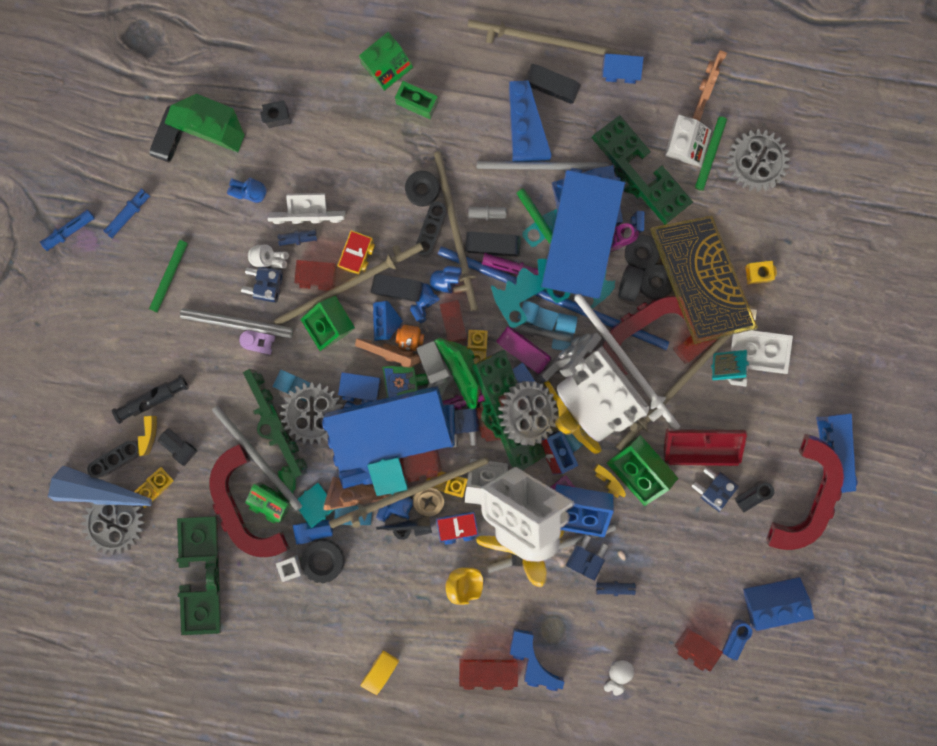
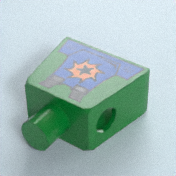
M383 367L387 398L418 391V386L429 384L427 374L416 375L415 367Z

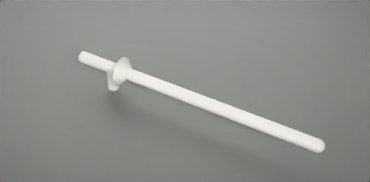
M576 294V302L651 399L650 409L657 407L649 415V418L654 422L663 415L673 429H679L681 426L663 404L666 397L657 396L583 296Z

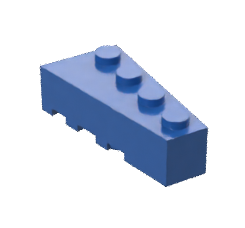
M529 80L509 81L512 162L550 161V148Z
M852 414L816 417L819 438L833 449L841 461L844 473L842 493L856 491L858 481L855 475Z

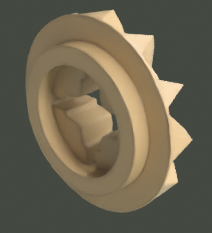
M429 488L415 494L413 505L419 514L434 516L442 510L444 498L437 488ZM432 496L433 504L428 503V505L425 506V499L423 498L428 499Z

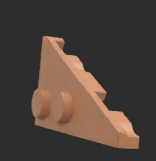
M720 50L712 62L709 61L705 70L708 75L700 84L699 90L702 92L692 119L700 121L706 101L709 99L719 75L720 69L718 67L725 59L727 52Z
M356 339V347L383 356L387 361L399 362L403 367H412L422 363L419 355L413 354V351L403 350L399 346L386 343L381 347L373 344L371 340Z
M332 477L324 503V510L358 505L357 503H373L389 497L391 494L377 496L372 484H359L343 489L340 479Z

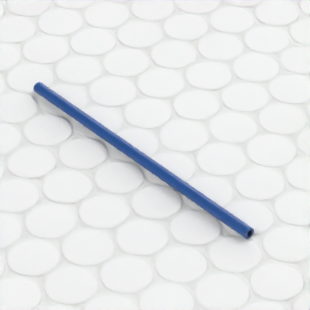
M443 246L440 247L439 256L459 263L457 252ZM466 257L470 269L504 283L510 281L516 285L517 277L493 267L482 265L481 262ZM545 289L535 294L537 297L589 318L579 304L572 300L565 299L560 303H555ZM553 293L555 297L562 298V296ZM593 310L604 325L612 328L620 322L615 318ZM641 329L631 335L664 350H667L670 341Z

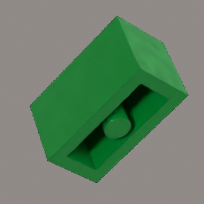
M402 81L395 96V101L397 105L431 120L438 104V96Z

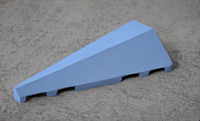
M62 466L51 478L48 497L54 501L92 502L102 505L151 506L152 499L104 480L92 478L88 474L67 466Z

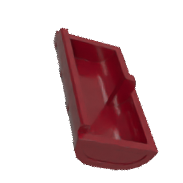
M666 429L664 462L669 465L739 466V463H742L747 432L745 429Z

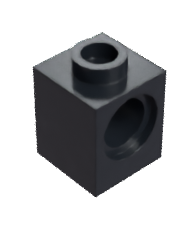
M284 100L262 105L261 119L268 128L291 124L288 107ZM272 112H279V115L276 118L270 117Z

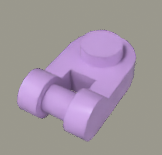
M245 331L241 334L239 342L243 348L269 355L272 353L271 345L275 341V336L254 331ZM260 339L265 340L263 347L259 346Z

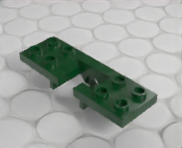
M621 115L591 137L614 164V172L620 178V181L625 182L623 191L633 194L637 199L641 197L664 225L693 203L692 199L663 165L653 172L657 178L648 185L629 163L637 156L641 160L644 159L651 151Z
M500 350L473 364L472 368L485 398V401L481 402L484 408L481 415L482 421L494 433L495 438H501L512 468L517 467L523 471L546 457L541 443H535V445L515 443L514 439L508 438L510 433L503 432L506 426H500L504 419L498 417L503 414V411L499 410V407H501L499 399L505 396V392H510V387H516V383H518L505 350Z
M252 369L244 371V377L260 407L253 411L255 415L261 416L257 426V433L262 438L272 440L268 442L270 446L279 445L295 478L306 474L307 463L304 458L300 459L297 453L299 451L297 443L291 441L287 431L284 430V425L272 402L274 397L269 389L266 390L263 384L265 383L261 372L258 373ZM264 424H268L271 427V432L268 435H264L261 432V427Z
M217 516L177 518L178 558H176V562H178L179 568L190 567V562L206 561L205 586L207 591H191V584L179 585L181 635L220 634L222 631Z

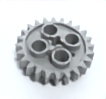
M759 129L755 131V134L752 130L747 135L743 133L740 136L741 139L737 138L735 140L736 144L730 146L733 151L727 153L728 156L732 157L726 161V163L732 164L728 168V171H734L731 178L737 176L736 184L742 181V188L749 185V191H752L754 187H756L757 192L762 187L767 191L769 185L772 188L775 187L776 182L780 183L782 181L781 177L786 176L787 173L784 170L789 168V165L785 164L790 160V158L785 157L789 150L782 149L786 144H779L781 138L779 137L775 140V133L768 136L767 130L762 134ZM751 144H755L758 147V151H753ZM764 146H766L767 149L760 158V163L755 167L753 174L750 175L751 169L757 162V157L762 153ZM768 153H771V154L774 155V157H775V160H774V161H772V160H770V159L768 158V156H767ZM742 160L749 163V168L742 166ZM758 170L765 171L766 177H761Z
M535 381L516 383V387H510V392L504 393L507 399H501L504 407H499V410L503 411V414L498 417L503 418L504 421L500 423V426H506L503 432L510 433L508 438L514 439L515 443H521V445L542 443L541 439L548 438L546 433H553L550 427H556L553 419L558 418L554 415V412L558 411V409L553 408V405L557 402L551 401L553 394H547L549 389L542 388L543 384H536Z
M313 382L310 383V387L303 383V389L301 390L298 386H295L297 392L289 391L291 398L284 397L288 403L281 404L286 409L280 412L281 415L286 417L281 420L283 423L287 422L284 430L291 429L289 436L295 433V440L297 441L301 437L303 444L307 439H309L311 445L314 439L320 444L322 437L327 441L328 432L324 428H318L316 421L318 418H323L327 412L335 411L342 407V404H336L339 397H332L334 391L327 393L328 386L322 390L321 383L317 387H314ZM310 396L314 397L313 410L317 412V415L313 416V430H310V416L306 415V412L310 411ZM300 398L307 400L308 404L304 409H299L296 405ZM320 398L325 399L327 402L326 407L323 409L316 407V401ZM305 418L307 420L306 427L299 428L296 425L297 420Z
M90 502L92 508H85L89 513L88 515H82L83 518L87 519L86 522L81 523V525L87 528L82 533H88L85 540H92L89 546L97 545L96 551L103 549V554H108L109 551L111 555H115L116 552L122 554L124 549L126 551L131 550L130 544L133 546L137 545L135 539H142L141 535L138 534L145 531V529L141 528V524L146 523V521L141 520L145 513H139L142 506L111 505L113 507L111 515L107 512L109 505ZM101 514L106 519L100 518L99 515ZM126 514L130 517L128 524L124 523V516ZM108 520H114V523L119 526L112 527L113 523ZM99 522L104 526L102 532L97 527ZM121 527H125L126 529H128V532H126ZM116 531L120 534L119 541H116L114 539V533Z

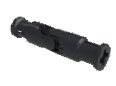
M180 374L178 378L154 387L150 391L127 401L125 405L117 409L113 408L112 414L117 423L121 424L123 420L131 416L135 417L173 398L176 393L188 390V383L184 376Z

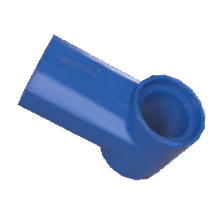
M368 466L339 472V479L343 489L359 484H373Z
M330 519L322 520L312 528L307 522L293 525L296 545L333 536V529L329 524Z
M738 619L732 623L731 632L721 651L722 654L733 660H738L746 641L752 636V628L744 620ZM746 626L744 633H737L739 627Z

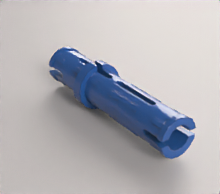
M141 188L131 201L128 200L126 202L127 205L103 231L113 239L136 212L140 211L139 208L151 196Z
M86 209V211L61 228L54 229L51 235L40 241V244L46 251H49L58 243L65 242L67 237L94 220L95 217Z

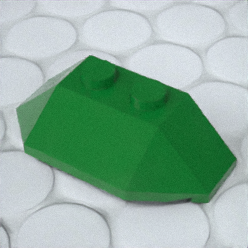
M197 93L172 104L165 120V124L237 153L245 135L233 108Z
M442 338L434 340L468 408H476L481 388L472 368V365L475 364L473 360L475 356L470 348L467 349L464 345Z

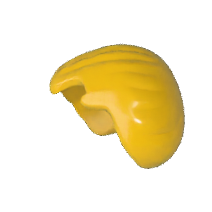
M462 567L453 570L445 584L448 599L456 605L469 604L470 600L479 599L483 589V576L475 568Z

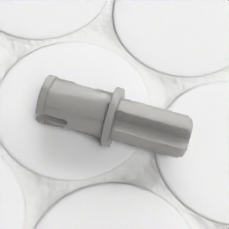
M488 205L486 207L469 206V218H486V220L488 218L505 219L507 210L505 207H488Z

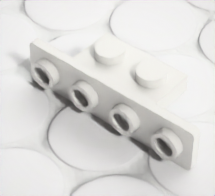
M292 193L286 195L288 212H271L268 216V221H273L274 224H282L285 221H292V223L296 224L303 223L304 221L321 223L323 220L338 223L345 219L346 211H327L326 193Z

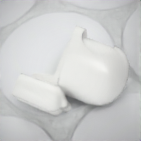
M256 245L248 252V260L253 266L267 267L271 265L273 269L287 267L285 259L289 257L288 252H273L269 245Z
M625 660L615 662L609 671L611 681L604 685V690L607 692L612 690L616 696L622 694L625 690L623 685L632 680L634 676L632 664Z

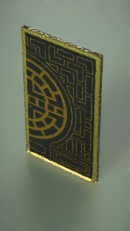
M712 215L652 227L650 229L694 344L758 328Z

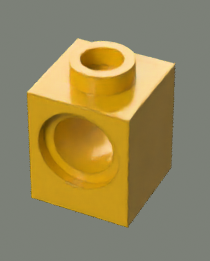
M773 261L749 263L745 266L747 285L771 282L775 280L777 275L776 266L773 265ZM759 268L765 270V277H761L758 274Z

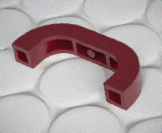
M676 296L662 297L648 304L646 302L636 307V312L633 314L628 312L620 318L621 321L609 330L621 346L626 338L660 316L675 313L685 320L691 331H695L683 298ZM603 339L601 346L607 351L623 374L627 375L628 373L621 364L619 357L607 341Z
M806 433L799 448V453L802 457L820 463L823 467V477L809 514L803 522L794 526H785L772 522L766 540L769 546L777 549L796 550L815 542L825 531L829 519L834 517V506L836 501H839L842 496L841 488L844 473L840 459L825 441Z
M239 444L224 452L217 459L211 470L209 488L214 502L213 509L222 519L220 522L224 532H228L233 543L241 551L251 556L264 558L279 555L290 549L283 531L267 538L253 535L248 530L230 491L229 480L232 473L238 467L251 462L246 450Z

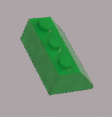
M641 435L628 443L622 451H619L607 462L608 466L644 506L669 491L679 479Z

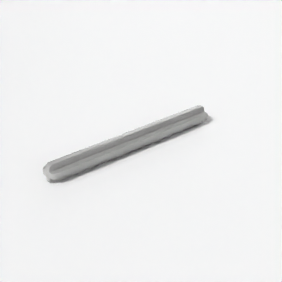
M182 308L180 311L182 319L291 338L293 334V329L290 327Z

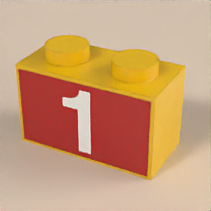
M351 230L338 263L339 269L355 275L367 271L369 262H367L369 254L372 255L375 249L373 238Z

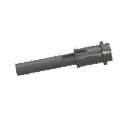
M525 323L513 328L514 332L517 331L520 334L531 337L537 335L571 342L572 335L535 328V325Z

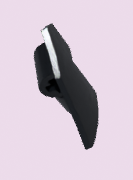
M429 516L376 527V530H393L394 536L400 540L407 539L411 529H414L415 537L432 533ZM397 530H408L405 531V535L397 533Z

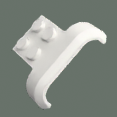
M747 309L753 326L734 330L731 351L747 350V361L749 362L747 374L748 369L788 374L793 336L754 331L757 310ZM747 377L727 379L731 385L746 387Z

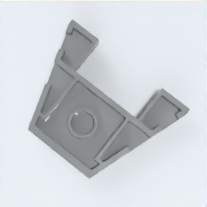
M597 332L590 335L587 333L582 337L577 336L571 341V345L568 348L564 349L540 374L535 376V379L539 383L546 382L561 367L563 368L560 372L564 377L573 375L577 371L576 365H581L585 361L583 356L587 352L588 354L591 353L602 338Z

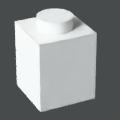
M298 555L276 563L282 582L301 576L304 572L301 569Z

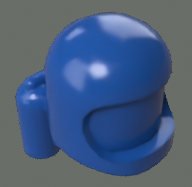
M232 178L229 182L231 187L227 190V194L237 199H246L254 203L262 202L267 194L266 186L253 178H248L246 182Z
M447 266L443 270L434 271L430 277L431 288L438 292L452 293L455 283L459 284L462 268Z
M423 284L420 302H416V305L412 304L410 308L415 320L419 323L427 320L425 309L440 300L439 296L433 293L429 284Z
M409 496L380 508L376 518L381 522H385L393 514L409 520V512L413 506L412 498Z

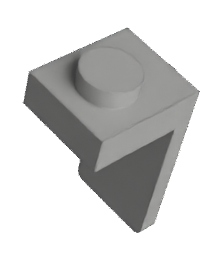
M435 342L418 347L417 352L430 384L434 383L435 386L445 383V378H448L449 375Z

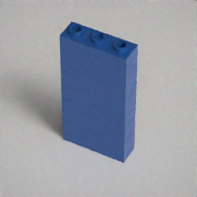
M571 168L570 171L567 170L565 172L541 287L600 299L625 182L620 181V178L609 176V179L602 178L601 174L590 172L587 175L583 174L582 170Z
M438 386L327 412L322 420L323 428L329 435L328 445L334 452V464L336 467L338 466L340 472L368 466L369 463L381 461L383 458L385 460L396 457L403 458L450 447L453 444L449 422Z

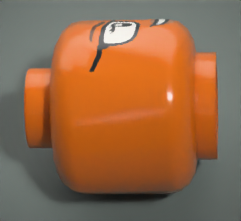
M403 325L401 329L398 328L396 344H398L400 349L416 351L419 345L423 346L424 334H421L419 327Z

